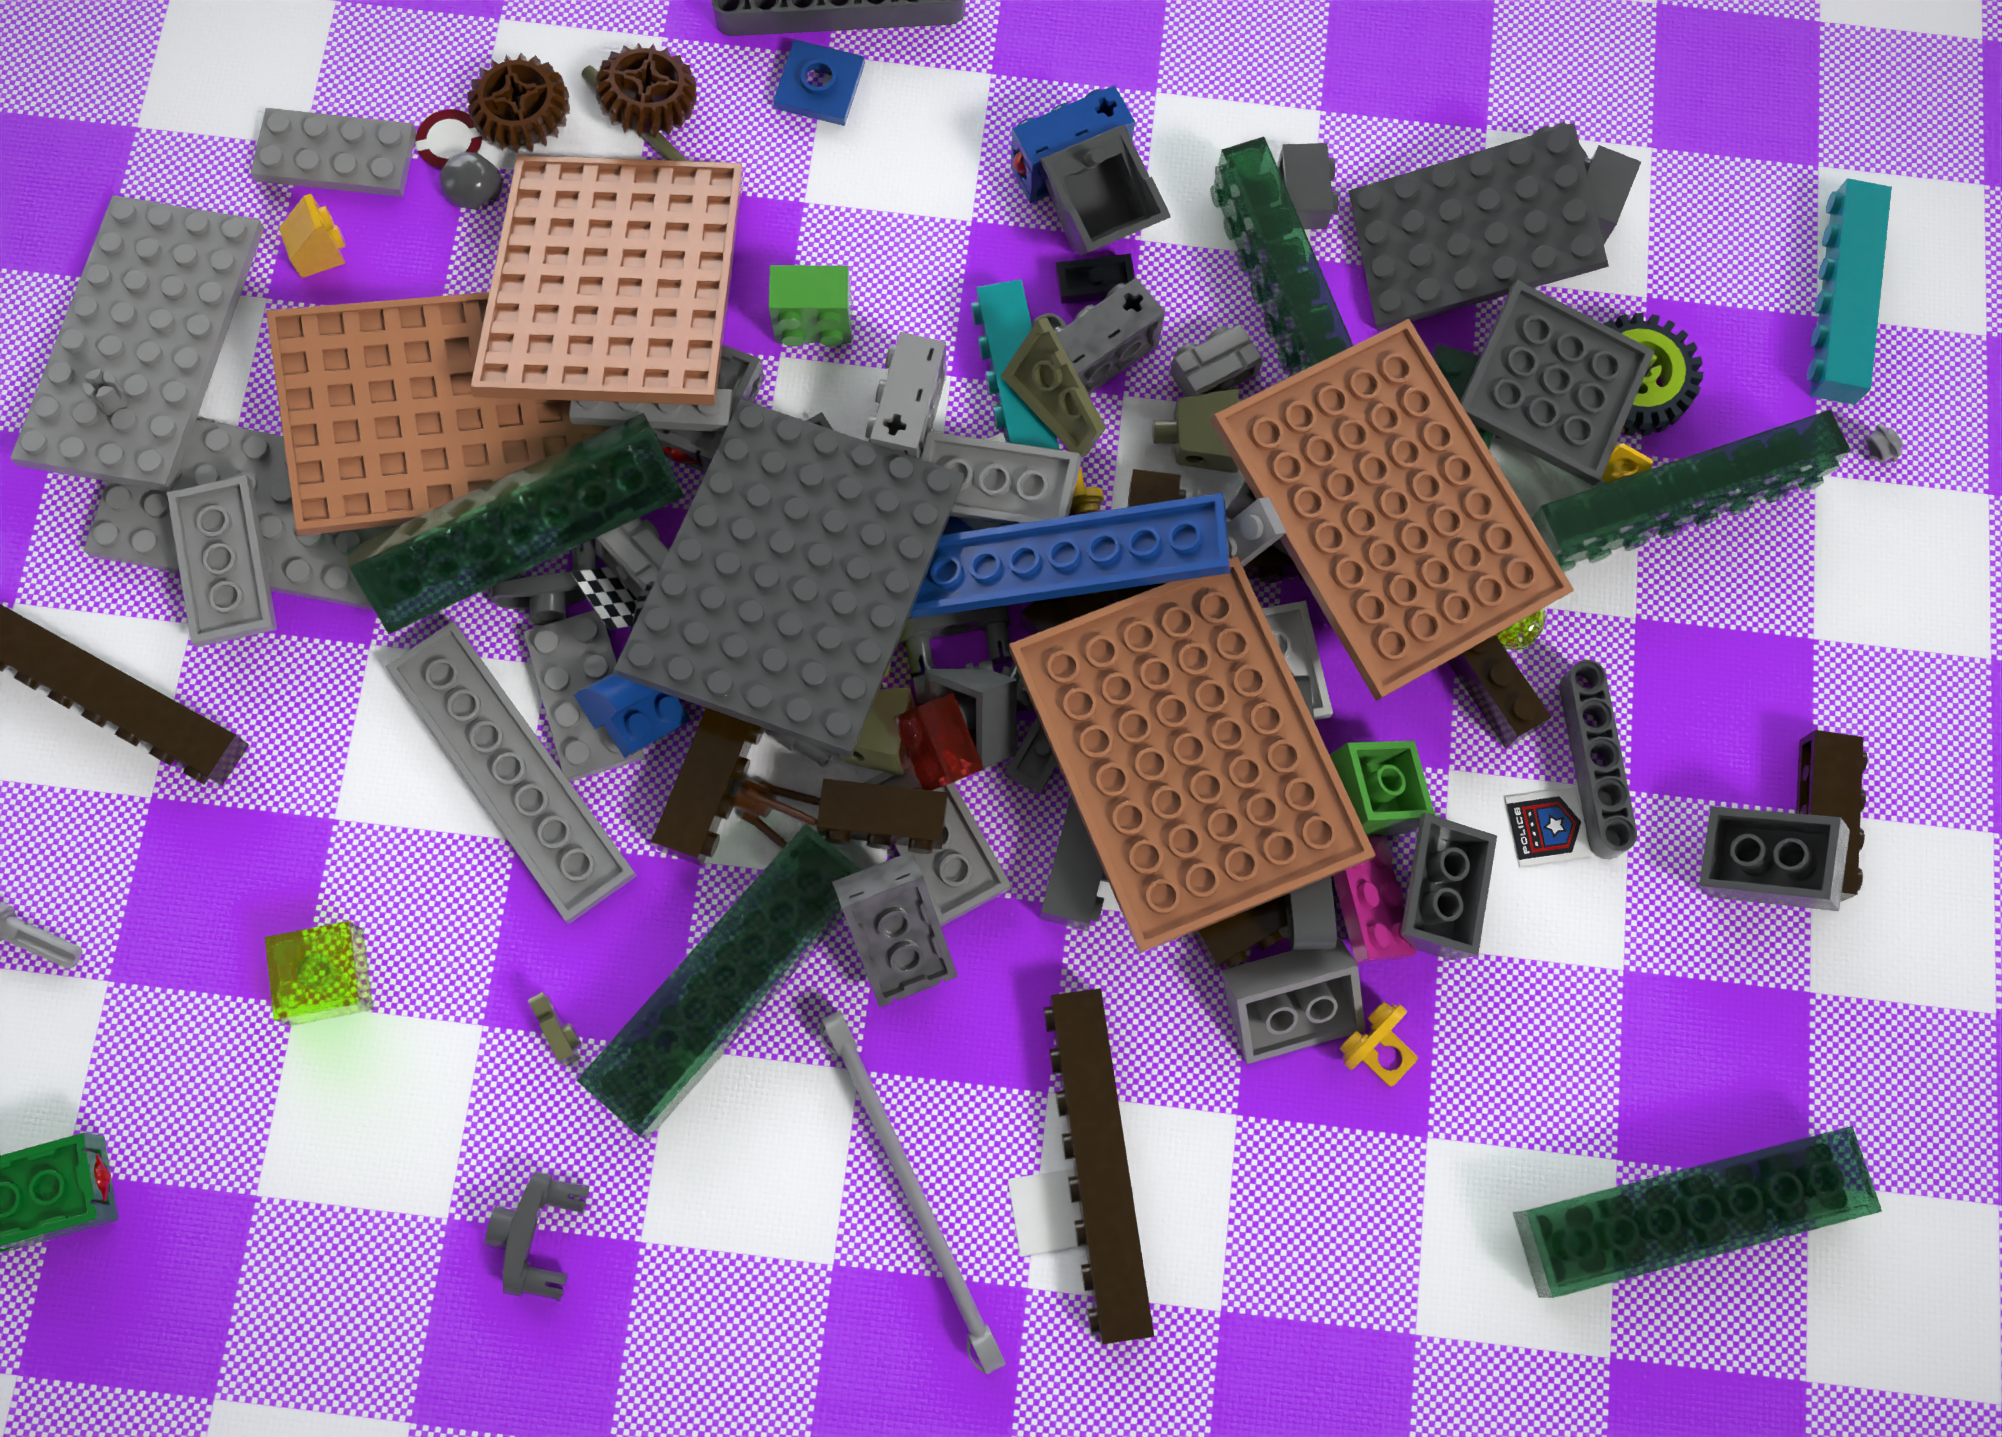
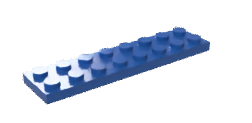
M1223 493L942 535L910 616L911 618H919L1229 574L1231 571L1226 504Z

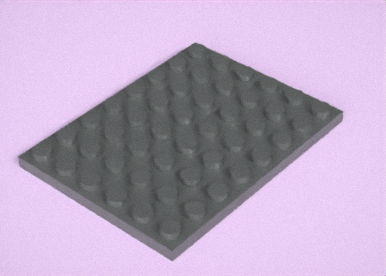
M740 399L614 668L615 675L852 758L964 483V474Z

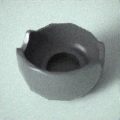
M461 152L451 157L446 162L439 176L443 196L456 207H465L473 210H479L480 205L485 201H496L500 196L503 185L498 168L481 154L473 152Z

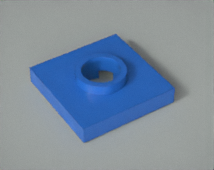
M794 39L773 100L774 109L845 126L865 66V56ZM817 69V73L832 75L830 82L821 87L810 85L806 79L808 78V73Z

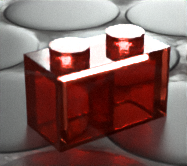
M954 693L917 706L894 717L899 729L900 738L905 744L914 766L915 775L920 781L923 790L932 791L984 770Z

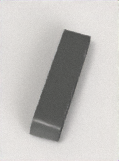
M1584 659L1578 661L1561 678L1559 691L1589 846L1596 856L1610 860L1617 858L1635 844L1637 828L1606 673L1599 663ZM1575 675L1584 677L1588 681L1590 689L1580 687L1576 682ZM1583 713L1595 718L1597 728L1590 727L1584 722ZM1590 752H1596L1603 757L1604 767H1600L1592 761ZM1598 790L1607 792L1610 795L1612 806H1607L1599 800ZM1606 829L1612 830L1618 835L1620 839L1619 846H1615L1607 840Z

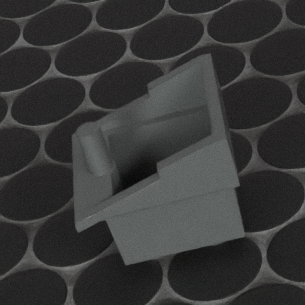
M1124 124L1040 159L1048 176L1044 182L1072 252L1077 251L1079 256L1171 218L1169 210L1152 176H1149Z

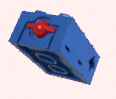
M1115 85L1103 90L1095 89L1080 100L1070 104L1062 103L1053 108L1051 112L1037 118H1026L1016 127L1012 128L1011 170L1030 204L1050 196L1044 182L1048 176L1040 159L1123 124L1131 140H1133L1135 120Z

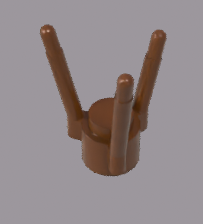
M747 778L736 794L734 807L744 811L742 820L754 825L785 852L793 854L794 848L762 821L759 816L761 815L766 818L772 809H775L815 826L817 825V818L777 801L776 795L817 806L820 805V798L778 787L765 780L758 783Z

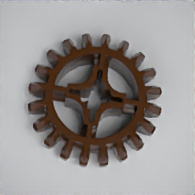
M637 43L635 49L632 50L623 45L620 53L611 51L608 60H602L600 71H598L595 78L596 99L600 105L602 115L609 116L612 126L622 124L624 133L631 129L636 130L639 138L643 132H650L655 138L658 131H663L670 135L673 127L681 129L684 121L690 120L694 105L697 102V83L695 76H692L690 65L683 64L681 55L671 57L668 47L662 51L656 50L654 43L650 48H642Z
M520 53L517 60H512L506 54L504 62L500 64L491 59L492 68L490 70L480 68L479 75L481 79H471L472 91L467 92V99L470 104L468 105V112L471 119L474 120L475 129L480 134H483L489 144L496 142L502 151L510 145L516 153H518L521 146H526L532 152L533 144L537 142L546 147V137L553 136L558 138L559 130L557 127H566L567 119L565 115L570 114L568 89L564 86L563 78L559 72H554L553 66L549 62L542 64L536 55L527 61L526 56ZM519 103H520L521 110H518V107H517V105H519Z

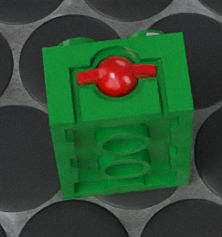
M83 1132L0 1155V1254L119 1220L105 1136Z

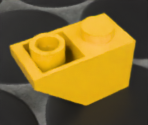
M312 194L303 196L279 227L289 259L301 278L345 264L341 248L346 247L338 225H334L327 206L319 207Z

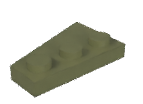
M1045 317L1037 320L1001 374V377L1071 452L1079 453L1081 457L1086 456L1103 434L1106 426L1048 318Z

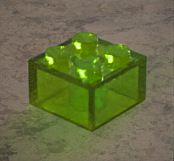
M344 921L265 937L274 1021L287 1026H295L374 1010L363 928L351 921Z

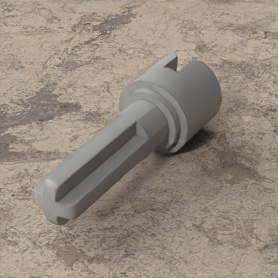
M0 901V941H7L64 968H72L77 965L83 953L81 947L16 918L14 907Z

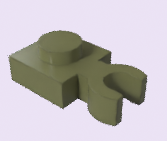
M541 992L528 999L557 1061L564 1066H568L581 1059L576 1047L582 1043L576 1030L570 1022L564 1025L559 1019L549 996Z

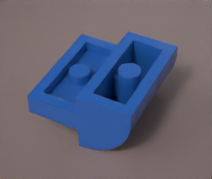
M615 673L581 689L573 695L595 730L604 726L624 758L633 755L691 721L677 697L617 677Z

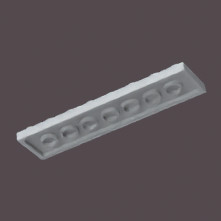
M454 620L386 665L390 674L566 923H572L637 876Z

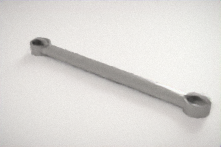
M841 1010L821 1019L820 1034L822 1042L830 1052L838 1057L841 1056L970 1332L967 1339L969 1359L977 1369L988 1375L1005 1366V1360L988 1324L985 1325L856 1050L858 1048ZM824 1028L835 1049L829 1047L824 1041ZM971 1342L983 1367L976 1364L971 1357Z

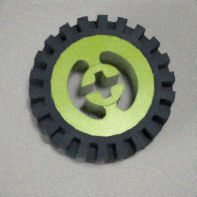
M1635 313L1631 320L1628 319L1627 314L1619 316L1615 323L1612 319L1604 323V325L1655 351L1646 371L1648 374L1643 378L1623 426L1626 427L1625 435L1634 436L1638 430H1641V436L1651 435L1654 429L1659 433L1666 430L1670 424L1674 425L1694 402L1693 400L1701 389L1698 385L1703 380L1704 372L1698 371L1703 364L1701 356L1693 358L1694 353L1698 349L1695 342L1685 345L1683 342L1688 337V334L1683 329L1677 335L1672 333L1671 330L1675 323L1670 320L1663 327L1659 326L1660 316L1654 314L1650 316L1648 321H1644V313ZM1659 375L1662 379V387L1656 384V379Z

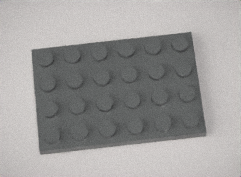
M1575 123L1348 190L1378 331L1391 328L1407 319L1413 322L1506 296L1511 286L1517 280L1535 288L1609 267Z

